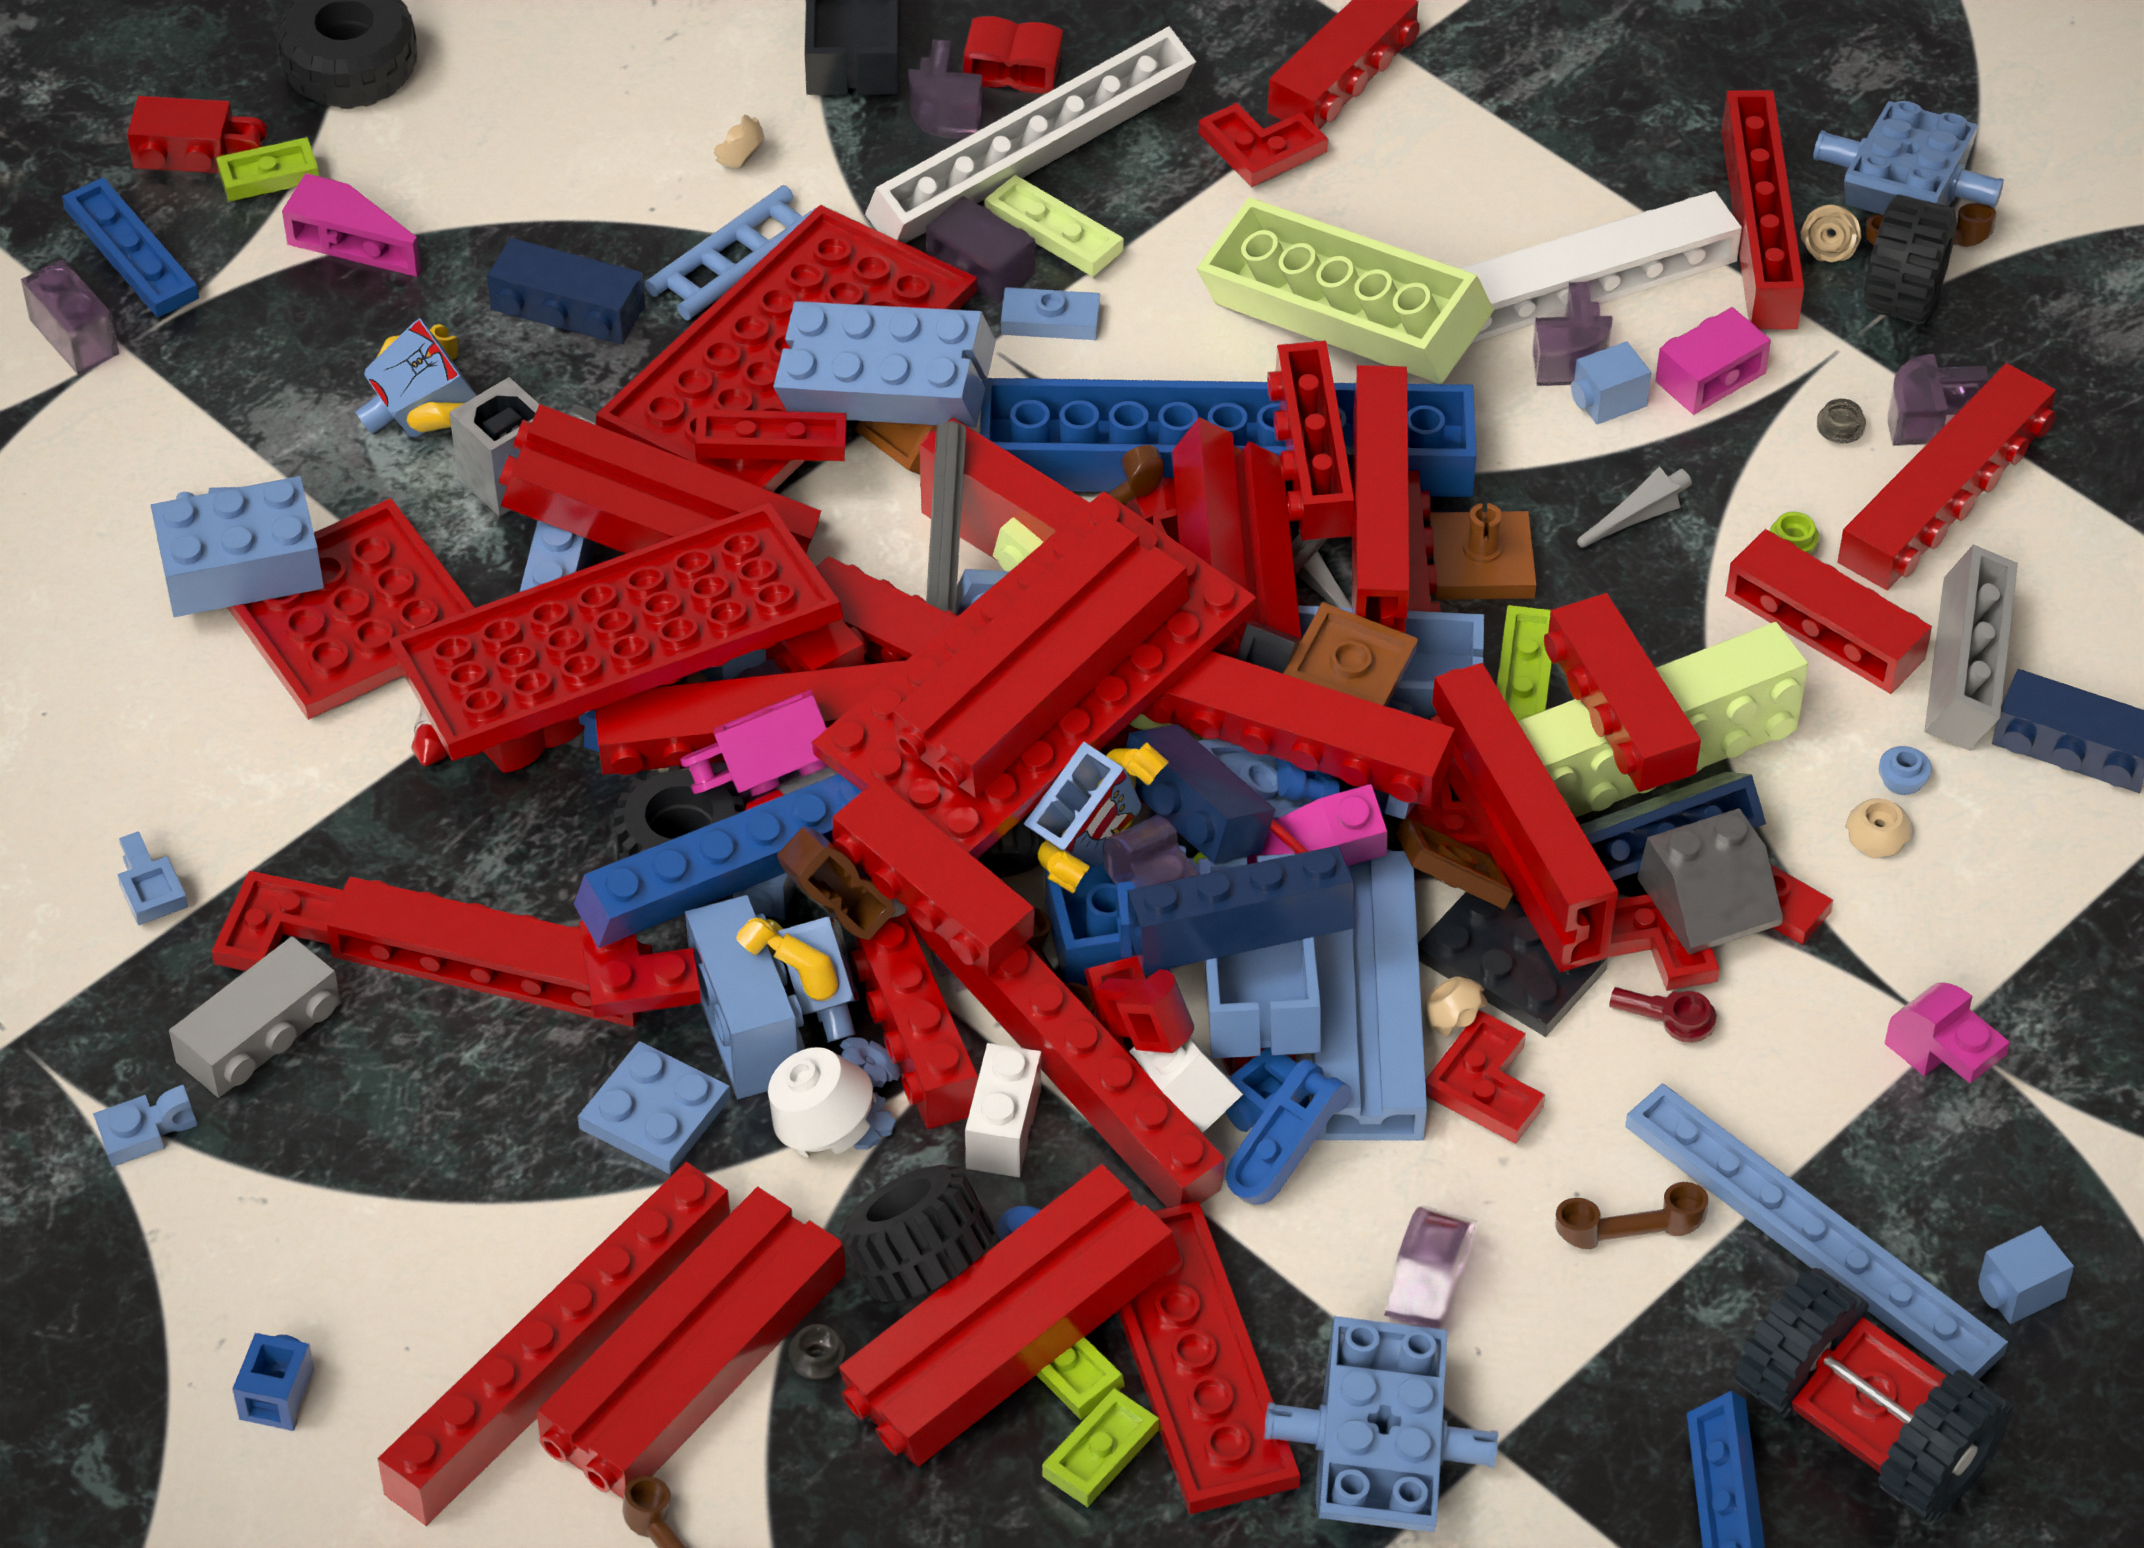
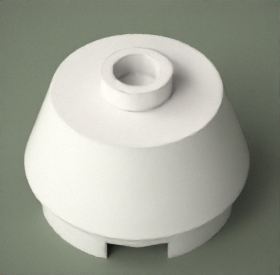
M808 1048L791 1055L775 1070L768 1087L773 1127L777 1137L785 1145L793 1148L794 1151L804 1157H809V1151L819 1152L826 1149H831L835 1155L840 1154L855 1145L870 1128L866 1118L871 1109V1102L876 1103V1097L873 1093L869 1075L861 1067L828 1049Z

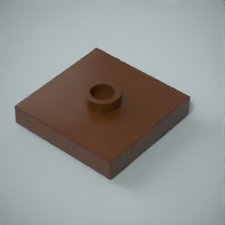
M1410 817L1402 820L1396 835L1412 867L1432 875L1450 887L1462 889L1505 910L1514 893L1501 868L1491 855Z

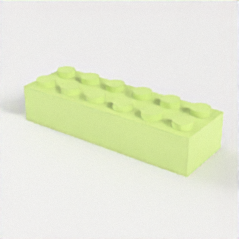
M1248 197L1196 268L1215 304L1319 341H1327V344L1388 366H1407L1408 373L1441 385L1494 311L1476 274Z
M1777 622L1656 668L1701 739L1697 772L1705 766L1726 758H1736L1748 749L1771 740L1778 741L1784 739L1792 732L1797 731L1809 663ZM1574 699L1518 721L1575 818L1591 811L1604 810L1614 802L1634 794L1647 793L1655 789L1652 788L1639 792L1629 775H1623L1619 771L1614 760L1612 748L1605 737H1599L1595 733L1591 724L1590 713L1582 700Z

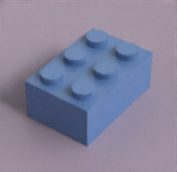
M301 476L150 504L173 617L324 589L317 544Z
M748 895L685 911L688 948H693L701 993V1005L736 1098L738 1100L768 1091L770 1079L778 1066L788 1057L805 1048L797 1028L804 1025L802 1011L796 995L787 996L783 986L787 985V975L783 962L770 954L767 945L755 956L736 939L740 929L750 919L757 917L766 920L763 913L755 915Z

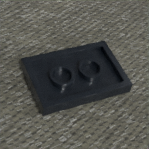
M1465 892L1418 942L1419 962L1448 979L1458 976L1469 978L1479 983L1485 989L1482 993L1487 999V1003L1544 1037L1554 1029L1606 971L1608 959L1605 958L1560 973L1520 905L1510 900L1504 910L1468 892Z

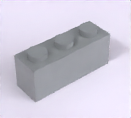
M291 936L169 1029L176 1063L215 1096L220 1098L234 1086L246 1082L254 1070L275 1054H280L287 1050L298 1036L316 1022L324 1021L333 1013L334 1009L341 1004L335 971Z

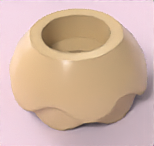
M745 114L741 118L740 124L730 128L725 141L715 147L714 154L719 164L731 168H740L764 141V133L756 117L752 119Z
M1823 205L1813 210L1807 216L1801 230V239L1815 259L1828 262L1844 261L1850 258L1856 251L1861 240V228L1855 215L1848 209L1838 205ZM1829 229L1835 230V231H1836V235H1834V236L1829 235V234H1828V230H1829Z
M1881 798L1869 799L1857 805L1850 812L1845 825L1849 831L1851 844L1871 858L1898 854L1904 847V844L1911 840L1912 835L1911 822L1904 809L1895 802Z
M1458 976L1450 978L1437 986L1425 1001L1424 1014L1427 1026L1431 1032L1436 1030L1441 1035L1447 1037L1452 1033L1454 1027L1470 1025L1475 1020L1477 1009L1487 1006V999L1482 993L1485 989L1472 979Z

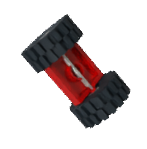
M1813 1268L1809 1274L1805 1272L1800 1275L1796 1285L1791 1283L1784 1290L1783 1297L1779 1301L1775 1300L1769 1307L1770 1313L1765 1320H1760L1755 1327L1756 1334L1747 1341L1743 1349L1746 1354L1739 1359L1737 1364L1739 1369L1735 1374V1380L1738 1381L1737 1384L1784 1418H1789L1790 1415L1793 1417L1798 1414L1881 1473L1878 1477L1879 1487L1925 1521L1932 1522L1933 1519H1940L1945 1510L1949 1512L1953 1508L1960 1495L1964 1496L1970 1490V1484L1976 1477H1980L1986 1469L1984 1465L1988 1459L1993 1458L1998 1450L1996 1445L2005 1437L2008 1430L2006 1426L2012 1420L2013 1414L2011 1411L2013 1410V1405L1965 1370L1959 1369L1954 1372L1953 1376L1950 1374L1945 1376L1867 1320L1869 1304L1866 1300L1821 1268Z

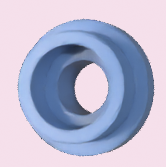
M1898 746L1887 750L1881 756L1879 774L1884 785L1890 791L1900 795H1910L1919 791L1928 782L1931 774V763L1928 757L1918 749Z

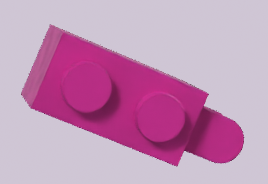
M810 689L714 728L717 743L682 757L680 762L683 767H689L695 782L691 785L694 794L733 780L738 793L749 789L751 795L755 796L778 787L781 784L778 777L798 769L800 776H805L827 767L828 765L813 755L811 744L827 727L813 692ZM722 753L728 769L714 774L708 759Z

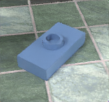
M1005 287L1001 315V335L1096 340L1100 293Z

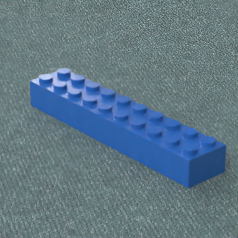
M988 378L987 380H982L985 393L981 406L980 435L1070 491H1112L1127 480L1121 465L1122 458L1128 451L1141 445H1152L1159 450L1164 462L1163 477L1174 479L1172 450L1199 417L1233 433V444L1240 449H1243L1250 441L1279 456L1281 451H1286L1285 440L1277 441L1275 437L1274 411H1280L1278 401L1270 402L1267 382ZM1334 383L1350 470L1352 468L1355 383ZM1407 384L1408 471H1419L1421 491H1429L1430 496L1473 497L1477 457L1473 385ZM1292 480L1285 481L1286 494L1288 491H1293Z

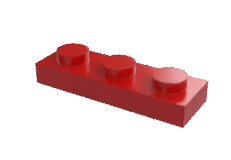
M697 409L696 458L845 461L846 413Z

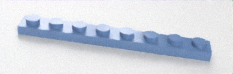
M1664 1083L1659 1085L1627 1114L1625 1127L1810 1268H1821L1866 1300L1869 1304L1868 1312L1951 1375L1960 1369L1962 1371L1965 1370L1979 1380L2005 1355L2008 1341Z

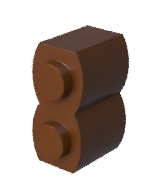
M802 827L777 854L778 861L786 874L853 935L870 940L895 913L891 899L882 895L873 884L872 879L859 867L854 866L839 849L818 831Z

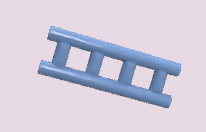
M782 185L646 280L645 288L653 297H657L668 288L684 299L677 306L679 314L685 320H690L720 299L816 208L804 216L790 208L787 204L793 201V193L787 186ZM771 216L787 228L769 240L753 228ZM737 240L753 252L734 264L719 252ZM703 264L719 276L700 288L685 276Z

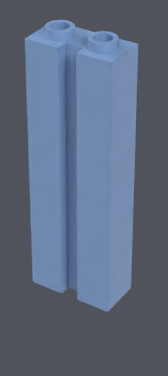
M1387 850V855L1347 866L1354 882V929L1314 937L1320 998L1321 1053H1311V1061L1323 1069L1324 1076L1328 1079L1336 1077L1351 1087V1097L1343 1110L1332 1115L1316 1140H1424L1427 1103L1414 868L1411 866L1404 851Z

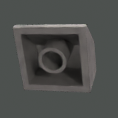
M1739 808L1647 837L1637 879L1689 955L1781 925L1783 917L1766 846Z

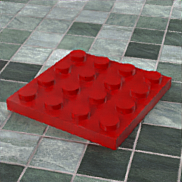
M392 498L314 532L324 589L227 607L308 720L404 676L393 657L388 639L475 608Z

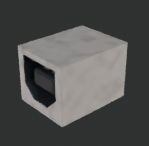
M510 377L449 412L458 479L499 517L510 511L501 506L507 489L506 486L498 484L508 455L515 458L519 457L521 451L512 448L523 419L532 423L539 406Z

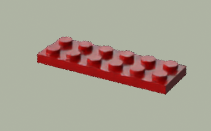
M1199 1200L1152 1211L1173 1231L1180 1262L1119 1309L1118 1314L1153 1414L1159 1418V1431L1189 1515L1299 1488L1300 1473L1288 1441L1264 1439L1268 1402L1273 1403Z

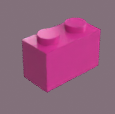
M1731 307L1715 317L1706 318L1699 326L1680 337L1669 339L1660 347L1655 382L1691 414L1695 415L1766 374L1771 339L1735 308Z

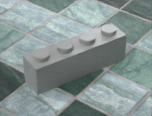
M1974 544L1946 574L1943 580L1924 732L1969 751L2000 719L2018 563Z

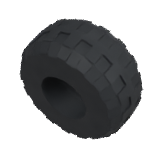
M295 0L288 7V10L281 17L278 24V51L283 74L287 82L298 93L309 100L313 99L323 106L353 109L356 106L364 105L366 107L376 104L377 101L383 98L387 99L409 79L413 73L414 65L417 63V39L413 19L402 0Z

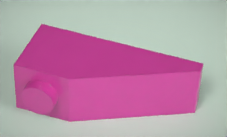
M305 173L282 210L287 245L418 277L421 272L417 237L351 185Z
M1372 784L1319 798L1276 819L1308 851L1338 845L1347 866L1387 855V829ZM1269 829L1262 853L1248 856L1247 865L1257 863V856L1296 853Z

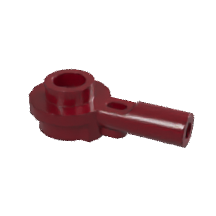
M1615 987L1611 994L1609 1003L1611 1008L1663 1021L1665 1031L1672 1038L1681 1042L1693 1043L1702 1041L1710 1036L1716 1027L1717 1015L1714 1007L1704 995L1698 992L1685 991L1679 993L1673 991L1666 998L1659 995L1651 997Z

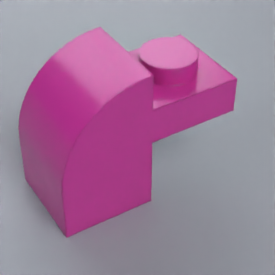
M1936 983L1891 1017L1884 1044L1923 1076L1944 1062L1971 1084L2007 1055L2010 1041L1970 1010L1973 997L1971 994L1953 984Z

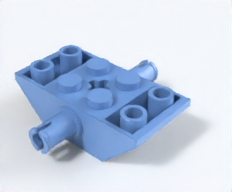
M1888 101L1867 138H1863L1861 142L1829 134L1822 130L1818 136L1813 154V160H1821L1848 168L1844 180L1846 205L1882 215L1885 214L1889 203L1897 194L1947 207L1950 206L1955 197L1988 205L1995 209L2004 184V179L2002 178L1998 179L1964 170L1977 133L1978 124L1967 122L1963 116L1954 113L1936 114L1925 111L1919 105L1909 101Z
M1334 1316L1323 1400L1319 1410L1276 1405L1275 1403L1268 1402L1264 1439L1315 1444V1450H1319L1315 1494L1318 1518L1435 1533L1437 1527L1439 1473L1443 1460L1485 1465L1494 1468L1498 1442L1495 1441L1498 1439V1431L1491 1430L1490 1432L1447 1426V1420H1443L1448 1330Z

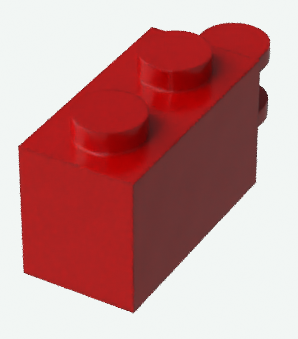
M138 96L127 137L133 168L219 173L216 157L263 147L261 141L266 137L267 126L258 118L232 116L230 101Z

